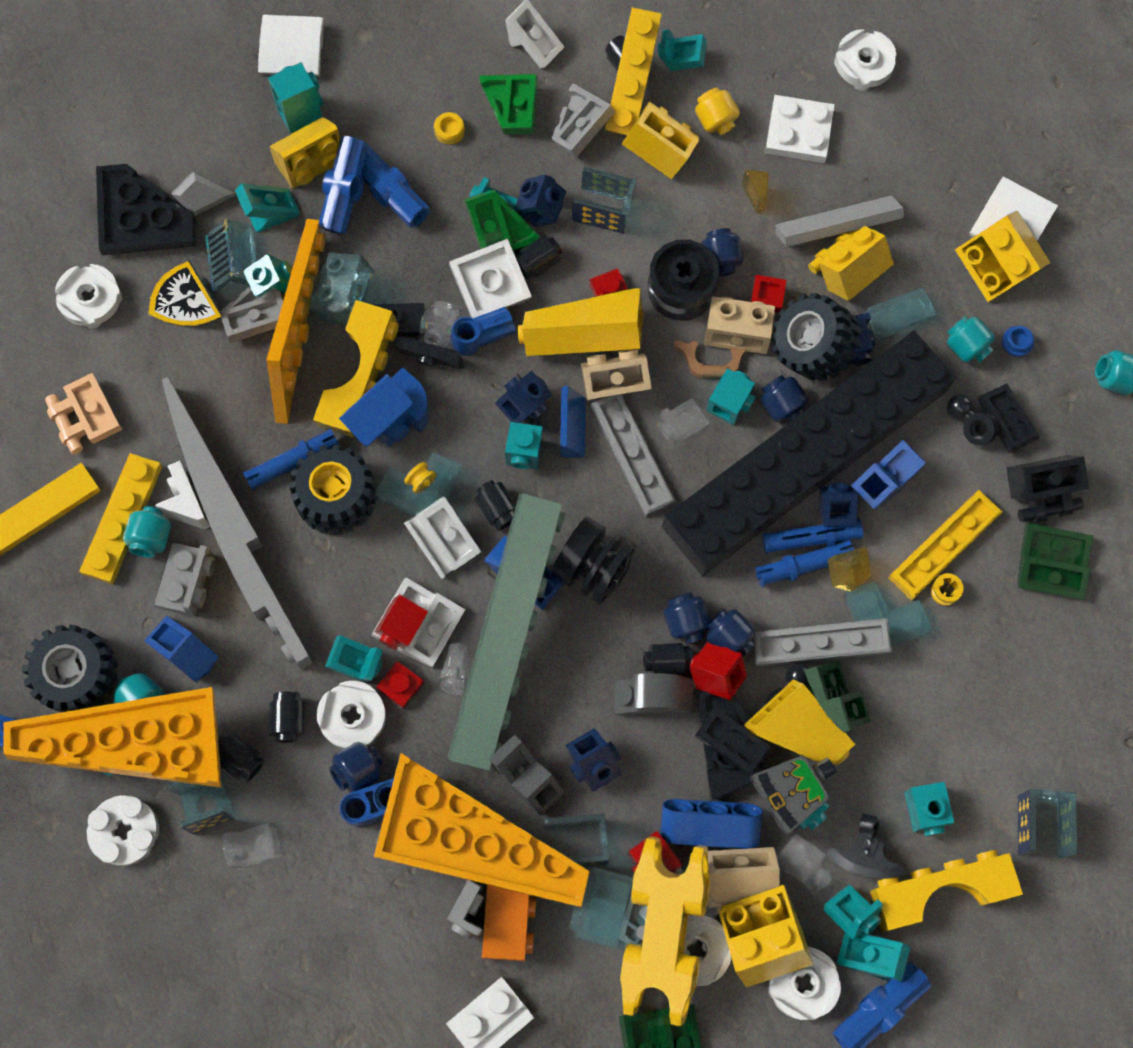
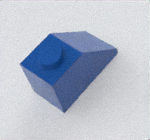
M165 616L144 640L196 683L201 677L206 676L212 670L214 662L219 658L195 635L168 616Z

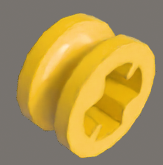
M426 462L416 465L405 477L404 483L407 486L412 485V490L415 494L426 490L437 476L434 470H428L429 466Z
M951 573L940 575L931 586L933 600L942 606L954 604L964 591L961 579ZM944 582L949 583L948 587L952 585L954 588L950 597H946V592L942 594L939 590L944 585Z

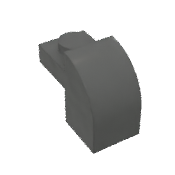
M648 673L636 674L632 679L614 681V715L629 716L653 713L666 717L693 713V679L673 674Z
M515 735L489 759L496 767V771L502 779L539 816L565 793L553 775L535 760L523 742Z

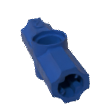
M341 136L333 169H329L323 179V192L326 197L319 220L321 229L337 234H346L353 203L361 198L364 189L361 172L369 145L367 142L354 137Z
M368 146L361 172L363 181L369 186L372 195L383 207L389 206L409 228L418 227L425 221L430 213V208L410 188L405 176L396 167L390 168Z
M909 962L906 964L902 982L890 979L883 986L879 985L858 1004L859 1008L835 1028L832 1035L842 1048H865L880 1033L884 1034L895 1026L905 1016L906 1013L904 1011L928 991L932 985L927 976L920 968Z

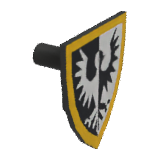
M190 260L166 272L155 285L150 297L148 314L164 322L177 325H199L223 316L207 290L209 286L208 279L198 275Z

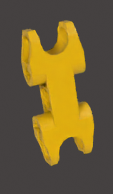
M650 836L646 838L633 878L632 904L647 906L643 944L628 943L623 956L620 977L623 1014L634 1016V1013H638L645 989L655 987L663 991L669 999L671 1024L682 1026L685 1023L693 994L697 988L700 966L699 957L684 954L688 916L703 917L707 909L711 883L708 865V846H695L686 872L684 874H675L669 871L662 862L661 838Z

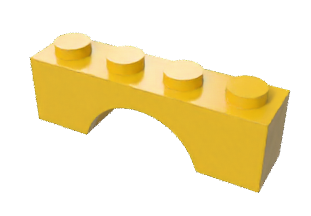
M358 300L355 301L345 330L350 338L359 346L361 355L360 365L356 374L348 383L335 389L323 390L313 421L319 427L331 428L334 432L355 438V435L339 418L377 383L375 380L378 371H383L386 366L388 353L385 351L389 340L394 341L399 327L392 311Z
M997 850L977 854L978 861L970 864H965L964 858L944 863L945 870L932 873L931 867L910 872L912 879L899 882L898 877L877 881L879 888L871 890L870 895L873 903L879 899L884 904L879 915L881 918V931L886 932L922 922L924 907L928 898L940 887L960 888L972 895L981 906L1023 895L1010 853L998 856Z

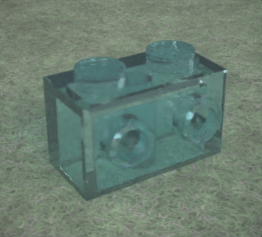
M329 252L326 263L322 267L321 278L316 292L313 294L310 309L324 323L347 325L355 301L365 302L375 270L362 255Z
M596 867L591 868L581 910L574 908L569 929L576 931L574 939L616 949L633 877Z

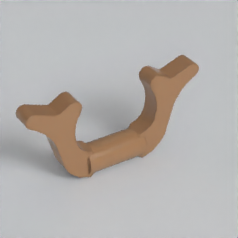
M678 340L674 342V349L685 357L691 374L700 379L722 378L727 368L733 372L737 371L741 358L747 353L743 349L731 348L729 349L732 355L730 363L725 365H703L695 357L698 347L697 341H692L688 344Z

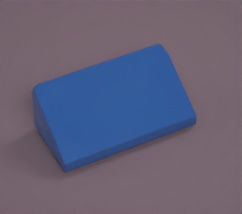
M386 374L339 419L367 447L413 405V401Z
M563 386L561 388L560 455L567 458H583L585 456L586 399L569 386Z

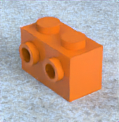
M487 885L482 959L525 962L526 954H533L534 933L527 932L528 918H535L536 896Z

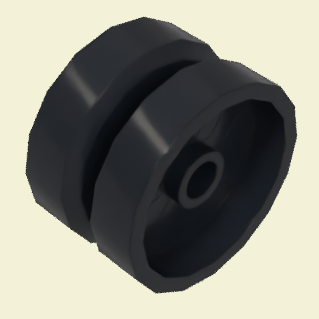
M674 240L664 244L654 254L649 269L648 297L652 306L662 316L675 321H689L701 316L710 308L712 296H715L718 284L719 264L714 254L705 245L693 240Z

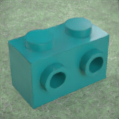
M302 62L284 67L280 72L268 77L277 111L290 134L323 117L320 106L324 105V102L318 91L320 89L319 83L312 71L307 73Z

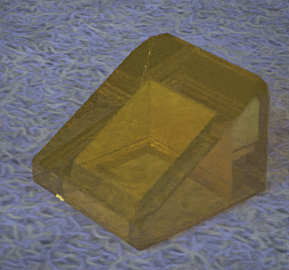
M745 170L742 187L756 213L762 214L767 200L769 174L766 171Z
M865 547L841 553L828 559L831 583L835 588L853 591L871 577L868 551Z

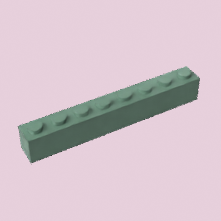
M524 493L519 494L447 757L450 761L490 771L492 762L489 759L502 746L497 741L500 730H506L509 724L511 710L506 709L509 697L516 696L520 683V677L515 675L519 663H525L529 650V644L525 643L528 630H534L538 617V611H534L537 597H543L547 584V578H543L546 564H552L555 556L556 546L551 545L555 532L560 533L565 519V513L560 512L562 507L560 503Z

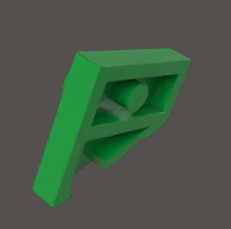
M479 75L481 86L503 134H534L538 90L537 75Z
M494 189L464 199L480 249L508 239L514 251L540 238Z

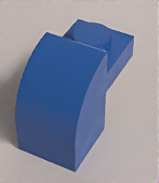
M403 367L391 379L413 401V405L379 436L380 440L388 447L395 441H402L409 433L410 426H413L421 433L429 418V407L423 386Z
M902 440L879 463H874L851 486L873 509H878L906 486L905 484L927 462L905 440Z

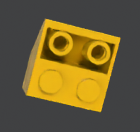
M322 117L269 147L275 164L291 188L294 189L299 185L310 183L315 176L324 171L333 169L340 136L336 125Z
M1018 211L1006 215L955 249L987 302L1051 263Z
M784 885L718 907L735 972L746 988L813 965L804 933Z

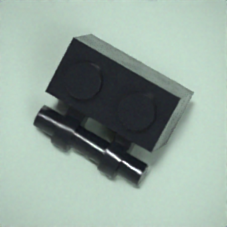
M1064 455L1006 467L1011 499L1030 501L1029 508L1018 510L1020 522L1030 520L1033 523L1045 521L1046 517L1059 515L1060 517L1072 515L1073 511L1084 509L1083 499L1081 497L1072 499L1071 492L1089 489L1084 456ZM1057 495L1056 502L1045 504L1044 498Z

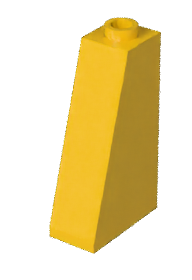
M633 288L525 312L523 325H518L519 343L525 345L526 356L640 349L643 326L641 289Z

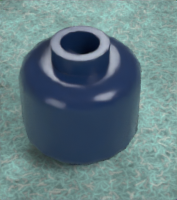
M730 228L717 229L706 233L707 238L702 240L701 244L705 245L714 254L719 264V277L736 273L735 268L744 261L740 236L732 233Z
M783 374L762 388L764 393L760 397L762 405L776 422L787 419L790 423L804 412L802 408L808 402V396L798 381L792 376L785 378Z
M688 592L667 600L668 606L664 608L663 615L671 636L674 639L684 638L686 644L704 638L703 631L708 628L711 619L703 598L693 596L692 592Z
M722 609L708 625L707 641L710 644L727 647L732 651L742 653V657L756 644L752 640L756 632L755 626L737 609H731L728 612Z
M355 742L333 756L332 766L329 767V771L333 781L340 790L346 789L349 792H354L369 786L380 778L379 765L383 764V761L374 746L368 748L362 742Z

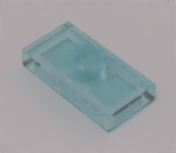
M923 287L868 307L865 310V313H870L871 320L869 323L877 339L929 321L936 316V312Z

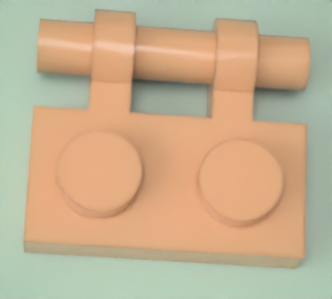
M93 373L64 386L63 388L68 398L59 401L56 394L45 398L48 406L47 413L51 421L56 422L60 430L59 438L63 445L68 446L71 454H78L83 450L79 440L86 434L91 443L95 444L122 430ZM75 411L80 422L71 425L67 416Z

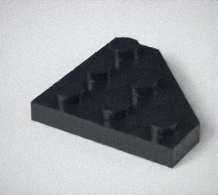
M127 163L96 166L99 251L102 256L196 246L194 217L189 210L178 205L169 198L168 194L137 174L136 170Z

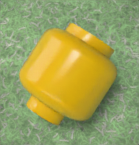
M716 87L702 94L697 99L698 104L695 107V114L707 133L718 131L721 136L736 127L734 121L739 117L740 110L729 91L719 90Z

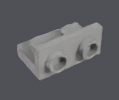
M176 543L172 544L154 603L156 608L196 616L197 609L203 607L206 599V589L204 588L207 576H212L215 568V557H213V553L208 546L201 545L200 548Z
M470 880L466 882L447 918L454 923L451 930L468 939H472L474 934L482 936L484 928L467 920L469 914L472 916L477 915L485 900V897L480 894L483 887Z

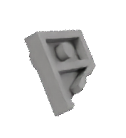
M573 83L569 89L572 95L568 107H563L561 111L560 122L555 128L552 140L557 147L576 158L613 116L615 110L609 103Z
M248 287L240 294L236 301L230 302L221 310L223 315L221 319L230 343L276 328L283 304L280 291L272 289L263 296L257 297L253 294L251 288Z

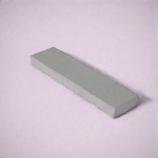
M891 195L775 224L776 235L786 247H791L855 231L863 226L870 227L904 218V209Z
M622 394L607 396L592 402L591 409L645 517L675 505V499Z
M887 618L755 632L753 636L756 643L754 648L757 667L891 654L892 652Z

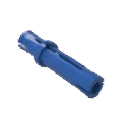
M331 428L306 442L301 440L298 442V446L248 471H244L243 474L248 480L247 482L251 489L255 490L257 487L297 468L296 463L300 458L306 460L308 458L306 453L310 450L317 453L320 451L319 446L326 445L327 449H332L333 444L339 445Z
M857 518V525L823 526L822 523V525L762 533L763 548L765 554H768L769 552L826 544L827 547L833 546L835 542L863 539V526L861 519Z
M847 540L840 544L794 557L786 555L780 561L757 566L755 568L757 580L761 579L759 581L761 587L786 579L795 581L800 575L848 561H855L854 547L849 548L852 546L850 540Z

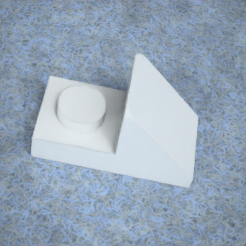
M524 0L505 20L510 45L512 47L522 45L539 68L546 67L564 48V45L529 0Z
M180 461L168 465L172 477L167 478L174 497L156 504L157 509H160L166 517L204 530L209 528V522L186 469Z

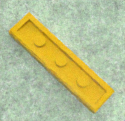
M82 462L0 514V556L101 491Z
M978 490L892 572L888 579L912 601L1003 511Z

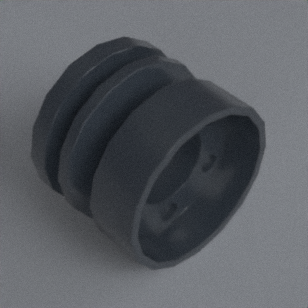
M587 516L578 524L565 543L553 566L551 576L569 587L573 586L580 577L585 578L581 594L587 596L597 586L592 601L601 605L624 579L630 568L636 545L628 541L617 552L622 537L617 534L607 544L602 543L606 527Z

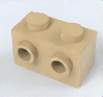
M712 296L704 345L727 349L737 348L746 350V352L767 354L771 340L775 306L766 305L758 301L746 302L734 300L731 297Z
M633 349L618 352L619 357L606 359L605 354L587 357V362L581 363L587 399L652 389L645 354H638V350Z
M774 847L708 851L711 882L708 907L724 906L779 887L780 869Z

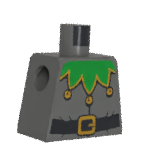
M802 755L758 772L749 779L782 833L786 835L792 832L830 798L823 784L838 776V772L828 757L811 767L807 759Z

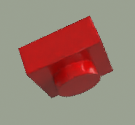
M618 268L589 279V285L595 297L628 290Z
M755 275L751 302L758 301L766 305L775 306L774 312L780 313L787 280Z
M397 661L376 688L402 709H405L424 685V680Z

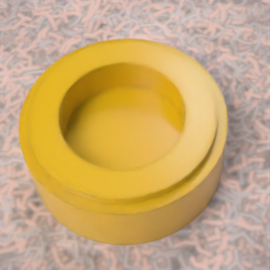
M451 112L439 115L434 122L436 138L441 143L447 145L458 143L465 133L463 119Z

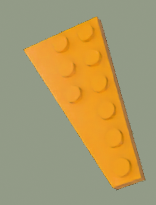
M306 220L266 359L275 423L288 424L298 367L301 366L302 346L308 340L309 325L307 324L311 296L315 275L318 274L319 253H323L325 248V234L320 233L319 220Z
M212 687L4 722V755L8 760L221 788L215 692Z
M402 753L400 754L374 853L375 858L582 907L589 877L587 869L533 837L525 830L506 820Z

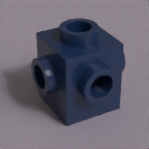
M546 174L525 179L520 188L515 211L534 227L556 223L563 207L562 203L566 190L557 184L553 177Z
M531 370L523 378L519 374L513 377L504 386L507 392L495 404L511 422L521 423L528 416L534 420L548 408L544 402L553 394L548 390L544 380L537 377Z
M595 728L565 745L574 762L569 765L574 777L579 784L585 781L592 792L622 775L616 762L621 759L617 749L611 741L606 743Z

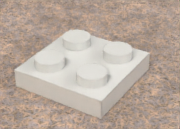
M775 95L765 154L825 163L834 104Z
M508 239L449 261L450 268L471 318L502 307L510 308L530 300L532 297Z

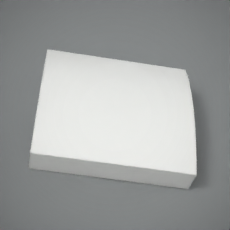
M263 15L258 73L274 75L284 67L302 62L307 73L312 71L316 77H320L324 18Z
M1002 177L969 235L975 237L1006 215L1018 211L1035 239L1038 240L1058 205Z
M406 577L403 579L394 597L400 594L429 612L410 645L404 649L398 647L397 650L432 668L465 609L438 593L433 594ZM373 631V633L371 634V636L375 637V638L378 639V640H379L380 637H381L380 635L376 634L374 631Z

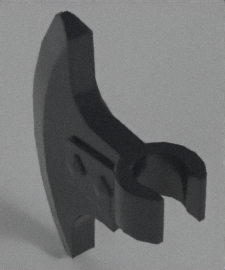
M862 815L859 834L851 848L831 847L827 852L828 856L837 865L858 876L872 879H890L905 874L902 865L886 859L885 842L875 839L880 824L876 816Z

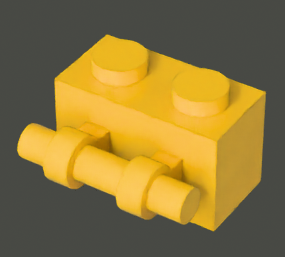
M649 101L643 113L622 142V145L672 180L688 160L699 141V136L690 130L691 127L685 122L681 124L668 115L669 111L662 106L658 108Z
M863 226L860 230L839 235L835 240L836 243L827 250L822 249L815 255V259L808 264V267L814 274L821 270L828 291L849 301L893 266L894 263L886 236Z

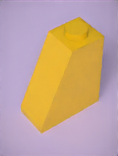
M795 680L787 684L743 725L751 733L795 753L804 755L818 763L828 757L833 765H838L849 756V750L855 745L849 736L842 732L826 715L808 688L803 683Z

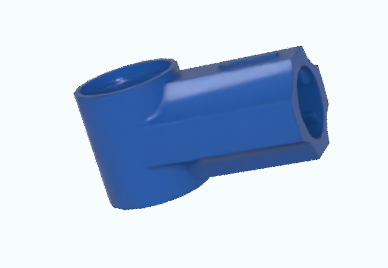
M502 307L475 318L462 317L456 320L452 328L453 349L459 351L461 355L468 356L474 354L481 346L515 334V327L509 310ZM469 333L473 335V338L464 340L459 335Z

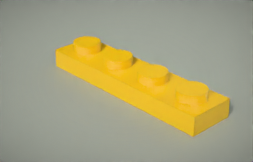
M633 7L631 9L610 104L615 113L607 121L605 131L627 136L640 117L661 23V13Z
M129 453L79 572L82 575L111 585L114 584L129 548L123 541L129 515L135 511H142L146 507L163 467L160 462Z

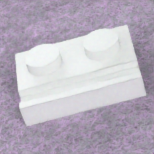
M444 496L418 513L416 517L404 523L441 579L452 570H456L481 553Z
M501 977L446 1024L465 1048H500L533 1020L534 1017Z

